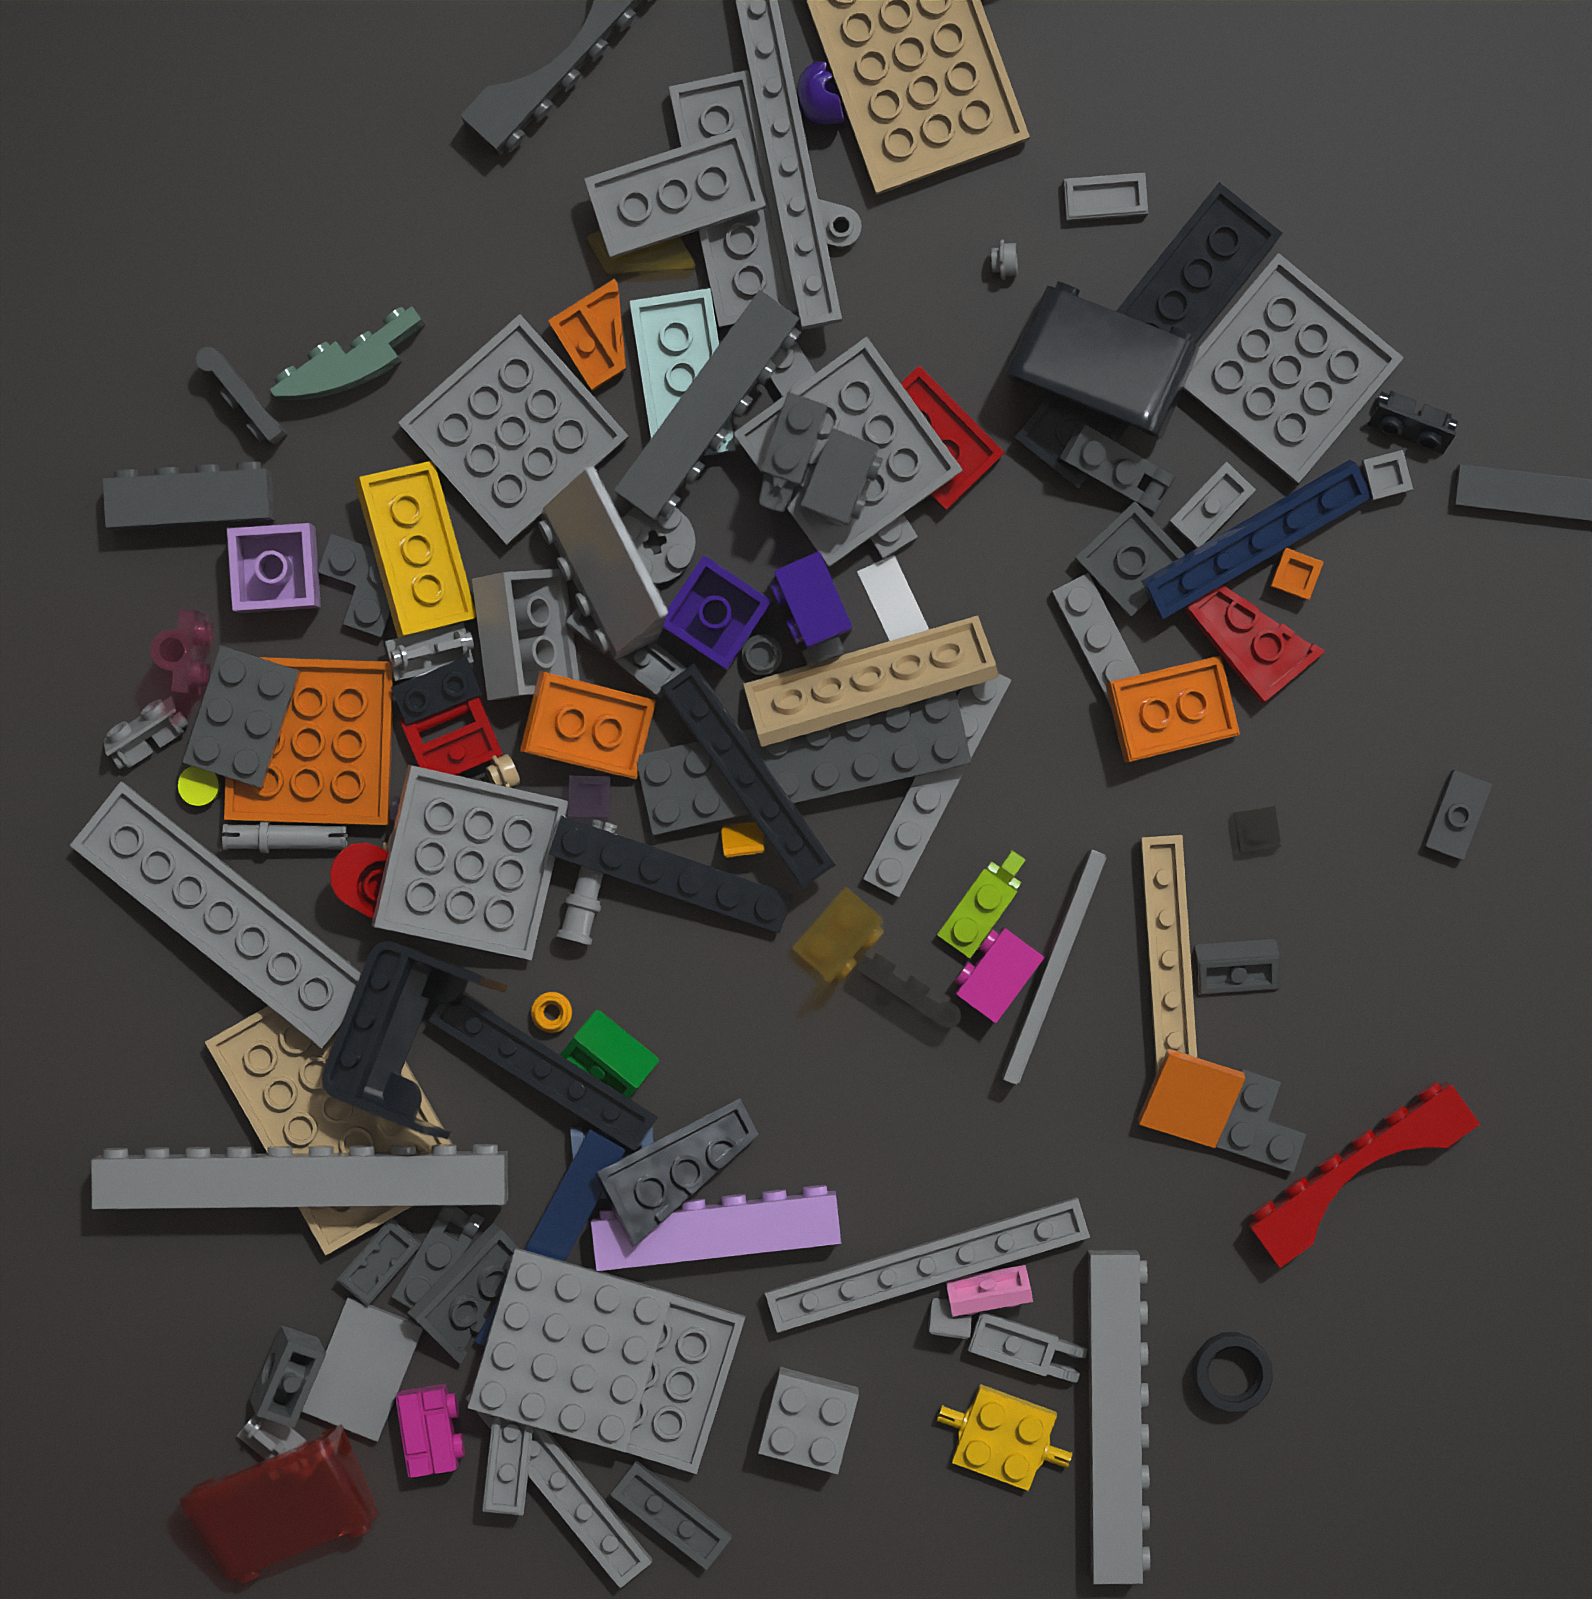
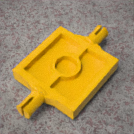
M982 1384L979 1385L975 1399L965 1413L942 1405L936 1419L937 1422L959 1429V1441L952 1457L953 1464L1027 1491L1030 1489L1037 1469L1043 1464L1044 1460L1067 1469L1072 1458V1452L1050 1445V1434L1057 1418V1412Z

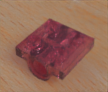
M179 609L177 629L163 630L152 640L150 653L153 661L160 668L173 671L172 692L201 695L202 687L207 688L210 677V664L204 663L205 647L212 646L214 624L213 622H208V614L196 610ZM181 641L184 646V654L180 660L175 662L172 657V649L176 643Z

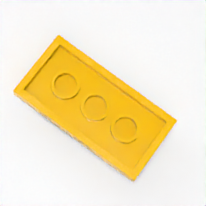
M428 461L356 478L354 480L397 637L401 638L476 619V609L434 462Z

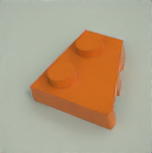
M615 279L548 320L592 391L627 370L619 286Z

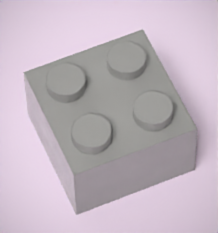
M779 1367L758 1453L838 1474L859 1397L858 1387Z

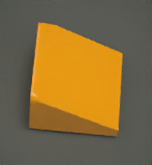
M755 821L722 827L724 856L733 857L763 853L765 850L763 833Z

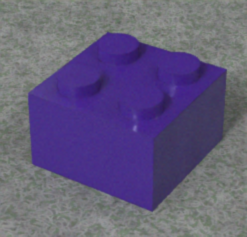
M820 551L774 571L776 581L771 582L770 586L779 607L788 605L793 618L787 620V625L796 645L804 642L806 649L852 631L853 626Z
M703 555L668 607V615L663 628L728 671L773 602Z

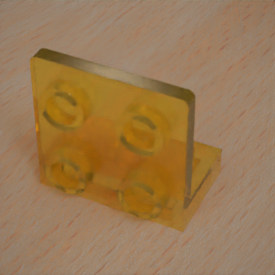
M845 886L792 948L821 972L823 978L829 983L835 976L842 981L857 964L853 955L862 945L869 950L884 933L880 927L884 920Z

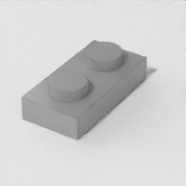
M1225 462L1172 517L1169 523L1197 549L1207 542L1256 489L1228 462Z

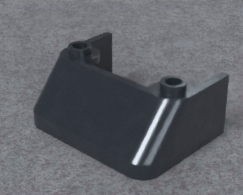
M391 941L377 944L369 953L323 1071L322 1084L325 1091L333 1098L420 1134L448 1140L450 1131L416 1118L422 1102L421 1090L414 1081L400 1076L429 999L442 1004L454 1003L462 997L469 981L505 993L507 985Z

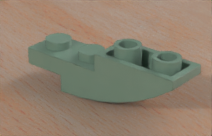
M412 306L406 311L403 307H399L383 319L385 326L373 335L370 331H367L350 343L352 350L347 354L336 341L331 345L328 342L318 345L307 355L310 360L300 368L296 369L294 366H291L281 372L274 379L277 384L270 391L279 400H305L325 397L362 385L401 363L402 360L393 348L423 327L425 323Z

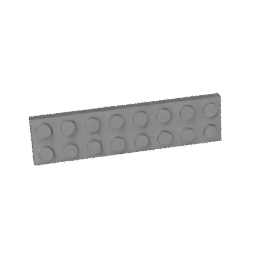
M120 782L70 846L319 1047L325 1049L341 1028L362 973L127 784Z

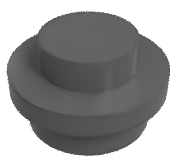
M755 635L748 639L743 646V663L754 674H770L781 664L782 648L778 641L769 635Z

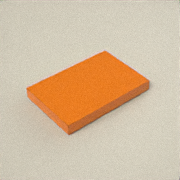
M1221 655L1105 683L1124 763L1240 735Z
M540 671L520 751L637 779L639 772L637 762L639 755L644 752L656 700Z

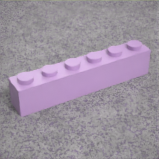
M815 1185L802 1188L803 1194L787 1196L786 1190H771L762 1192V1199L746 1201L745 1194L721 1197V1204L705 1205V1199L685 1200L681 1204V1208L675 1209L634 1247L631 1246L613 1209L600 1210V1217L593 1218L591 1221L596 1271L841 1244L836 1191H827V1185Z

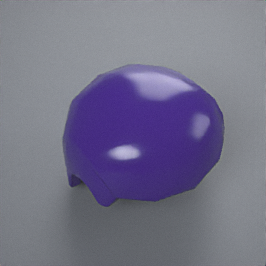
M814 62L805 68L797 83L796 94L799 108L808 120L816 124L843 123L844 114L839 96L832 94L835 86L827 81L832 78V74L826 72L827 63Z

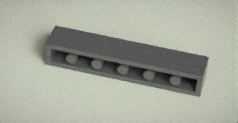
M759 289L614 489L616 494L655 522L660 515L667 519L681 500L676 496V493L684 482L692 485L704 469L705 465L700 460L710 448L716 452L728 436L729 432L724 427L733 415L740 419L752 403L753 398L748 394L757 382L764 385L777 368V365L772 362L781 349L788 352L802 333L796 329L800 324V318Z

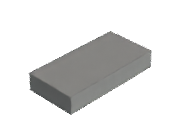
M1145 173L1068 178L1063 180L1066 222L1148 215Z

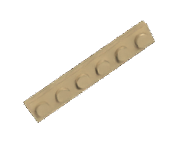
M1182 835L1140 837L1156 1075L1167 1049L1197 1058Z

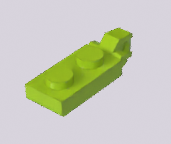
M1011 850L1000 867L991 861L986 869L983 868L937 935L971 958L1017 894L1016 890L1022 882L1014 878V876L1026 860Z

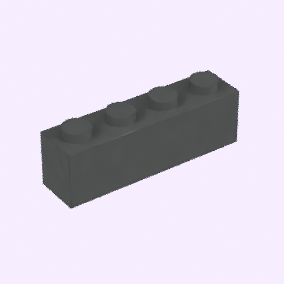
M261 462L236 463V470L220 471V465L217 464L195 466L196 473L182 474L179 473V467L155 468V475L139 476V471L134 469L114 471V478H102L105 528L113 531L275 521L272 472L267 468L261 469Z

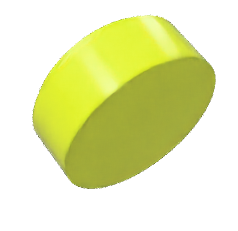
M191 766L184 770L179 777V793L191 805H208L220 793L221 782L217 773Z

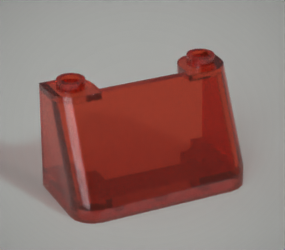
M342 1424L322 1432L323 1438L318 1437L309 1442L307 1440L300 1443L294 1449L227 1476L225 1474L216 1480L212 1477L195 1484L179 1498L186 1517L228 1581L236 1579L238 1585L244 1584L260 1576L261 1572L259 1569L347 1534L349 1539H353L372 1530L370 1523L380 1513Z

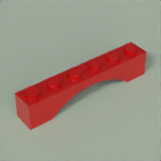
M1437 1081L1430 1083L1417 1093L1419 1097L1417 1102L1407 1109L1404 1105H1401L1392 1110L1384 1117L1385 1125L1375 1132L1371 1129L1363 1131L1350 1142L1353 1148L1341 1156L1337 1152L1328 1156L1318 1164L1317 1167L1320 1171L1308 1180L1304 1176L1296 1179L1284 1189L1287 1194L1274 1204L1271 1200H1268L1251 1213L1254 1219L1249 1221L1247 1225L1278 1267L1281 1268L1314 1244L1319 1223L1329 1203L1342 1186L1361 1169L1382 1157L1403 1150L1424 1147L1448 1148L1480 1125L1452 1084L1448 1082L1439 1084Z

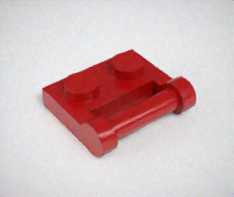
M480 695L406 725L404 718L400 719L414 756L421 768L458 775L491 761L492 756L498 758L504 755ZM470 711L472 712L476 722L427 743L423 742L421 732Z

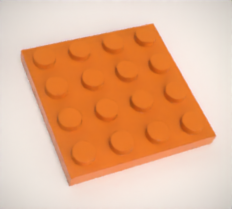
M259 657L301 672L263 788L225 777L224 820L389 825L394 697L391 687L394 686V676L390 662Z

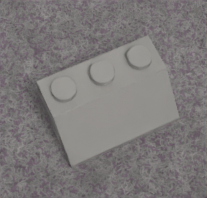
M560 569L502 572L472 579L488 701L534 696L540 671L579 680L573 630L565 625L567 619L571 616L567 580L562 575Z

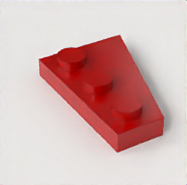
M1224 585L1193 601L1184 609L1261 704L1266 702L1326 652L1314 643L1311 645L1294 634L1295 631L1283 623L1279 624L1259 611L1258 607Z

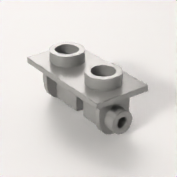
M464 622L385 641L395 681L422 675L466 656L469 663L474 662L471 649L474 648L473 638L470 632L466 633Z
M172 696L163 702L161 699H157L141 711L140 717L129 724L126 721L121 722L107 733V738L103 740L105 753L109 756L116 751L111 757L118 768L121 769L124 766L130 768L153 753V749L146 739L152 736L161 748L183 734V728L188 726L189 723L180 711L175 715L173 714L176 712V707Z
M256 1413L237 1435L298 1488L301 1487L326 1457L292 1427L258 1417Z

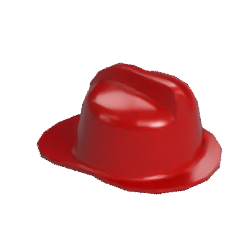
M354 843L342 849L334 859L330 869V884L335 895L341 901L373 919L388 852L370 843Z

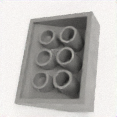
M591 466L581 472L543 507L541 515L543 521L539 522L538 525L547 544L554 543L561 556L557 558V563L562 575L567 581L573 579L579 591L575 598L582 614L585 617L591 615L597 627V630H594L593 633L598 646L603 653L610 651L613 659L616 660L657 641L668 612L594 467Z

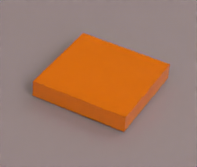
M1167 1049L1139 1114V1125L1216 1148L1246 1079L1244 1072Z

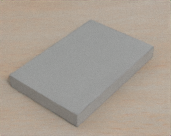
M349 1296L302 1412L378 1442L423 1328L418 1323L370 1304L366 1306L362 1301Z

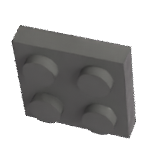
M1134 501L1085 547L1075 559L1129 617H1132L1150 600L1141 581L1185 556V554Z

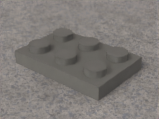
M220 645L183 763L263 788L301 671Z

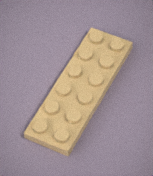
M977 615L823 660L812 666L806 665L743 685L761 747L814 731H821L848 721L862 719L865 716L889 709L899 708L930 697L940 696L971 685H978L985 681L999 678V674Z

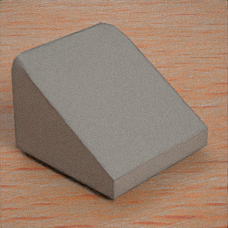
M933 1298L928 1322L929 1332L934 1335L968 1339L971 1334L972 1315L964 1314L952 1317L949 1299Z

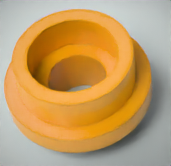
M544 993L532 1005V1020L544 1032H559L571 1021L572 1006L569 1000L560 993ZM553 1004L559 1008L560 1014L557 1019L550 1020L545 1016L544 1011L547 1005Z

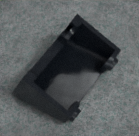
M1058 281L1055 288L1047 286L1012 356L1006 374L1011 380L1029 387L1036 385L1044 392L1053 393L1120 420L1129 426L1133 423V426L1143 430V433L1162 440L1200 349L1198 345L1192 343L1194 335L1171 326L1169 332H1166L1078 297L1080 290L1066 283Z

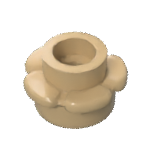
M505 754L498 758L492 756L491 765L486 767L490 783L509 788L520 784L518 772L509 755Z

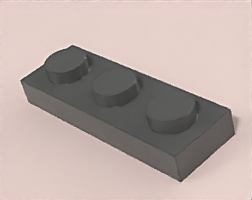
M579 606L565 623L566 626L658 701H661L665 696L660 687L687 669L656 642H652L626 656L614 660L610 651L606 653L601 651L593 633L594 630H597V627L591 615L585 617Z
M635 1460L610 1493L613 1498L705 1570H708L732 1539V1535L637 1460Z

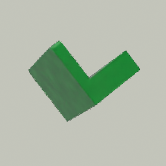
M595 1010L560 1053L562 1057L628 1098L632 1096L659 1062L657 1056L600 1010Z

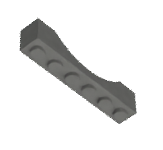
M594 0L582 29L562 53L552 62L528 76L507 83L488 85L460 115L463 123L499 156L505 149L512 152L525 138L526 133L523 130L533 119L537 122L541 121L552 109L554 104L551 102V99L561 89L567 92L581 76L578 70L586 61L590 59L594 62L605 52L609 46V43L606 41L616 29L622 32L630 25L637 15L633 10L643 0Z

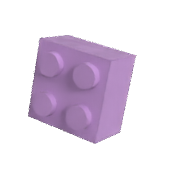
M301 523L227 528L232 611L252 613L321 608L316 527L314 525Z

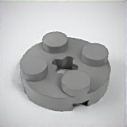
M636 507L629 510L621 518L653 584L672 581L686 570L687 566L691 563L696 549V537L690 521L677 508L673 510L667 519L660 515L656 522ZM656 531L659 537L665 536L667 539V543L661 546V553L654 554L650 548L644 549L643 542L649 540L648 533Z

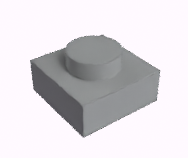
M1403 450L1361 461L1368 490L1372 497L1371 501L1413 490Z

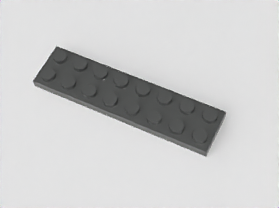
M956 690L761 747L756 728L742 731L793 804L972 764ZM698 741L639 755L637 766L653 836L749 815Z

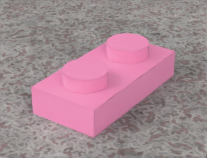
M1026 1265L971 1274L946 1281L952 1317L964 1314L972 1315L980 1311L1002 1307H1016L1020 1304L1033 1302Z

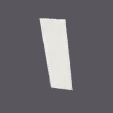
M895 555L857 571L889 641L929 630Z

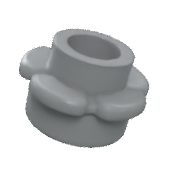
M1001 239L1000 247L992 248L991 251L992 272H1000L1001 279L1005 280L1006 276H1017L1018 274L1017 244L1004 243V239Z

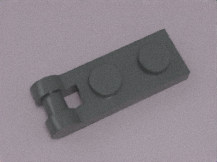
M204 347L198 351L196 355L198 367L209 375L217 376L225 387L219 392L234 410L240 406L250 417L245 424L260 442L267 438L269 442L276 445L287 436L286 432L220 352L212 347Z
M1081 422L1077 425L1060 456V459L1155 513L1162 503L1159 498L1165 487L1170 488L1176 478L1171 473ZM1144 474L1152 478L1145 492L1137 488Z
M444 1205L391 1297L412 1308L465 1253L484 1218L475 1212L472 1215L458 1208L459 1205ZM449 1222L463 1229L459 1238L445 1231Z

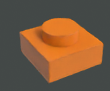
M1284 548L1269 587L1309 601L1324 562L1289 548Z

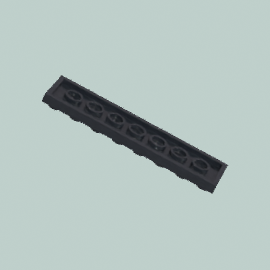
M1219 182L1116 312L1166 332L1170 331L1171 326L1187 331L1194 335L1192 343L1195 344L1283 232ZM1050 393L1014 439L1078 490L1089 475L1060 459V456L1079 422L1086 424L1115 442L1129 425Z

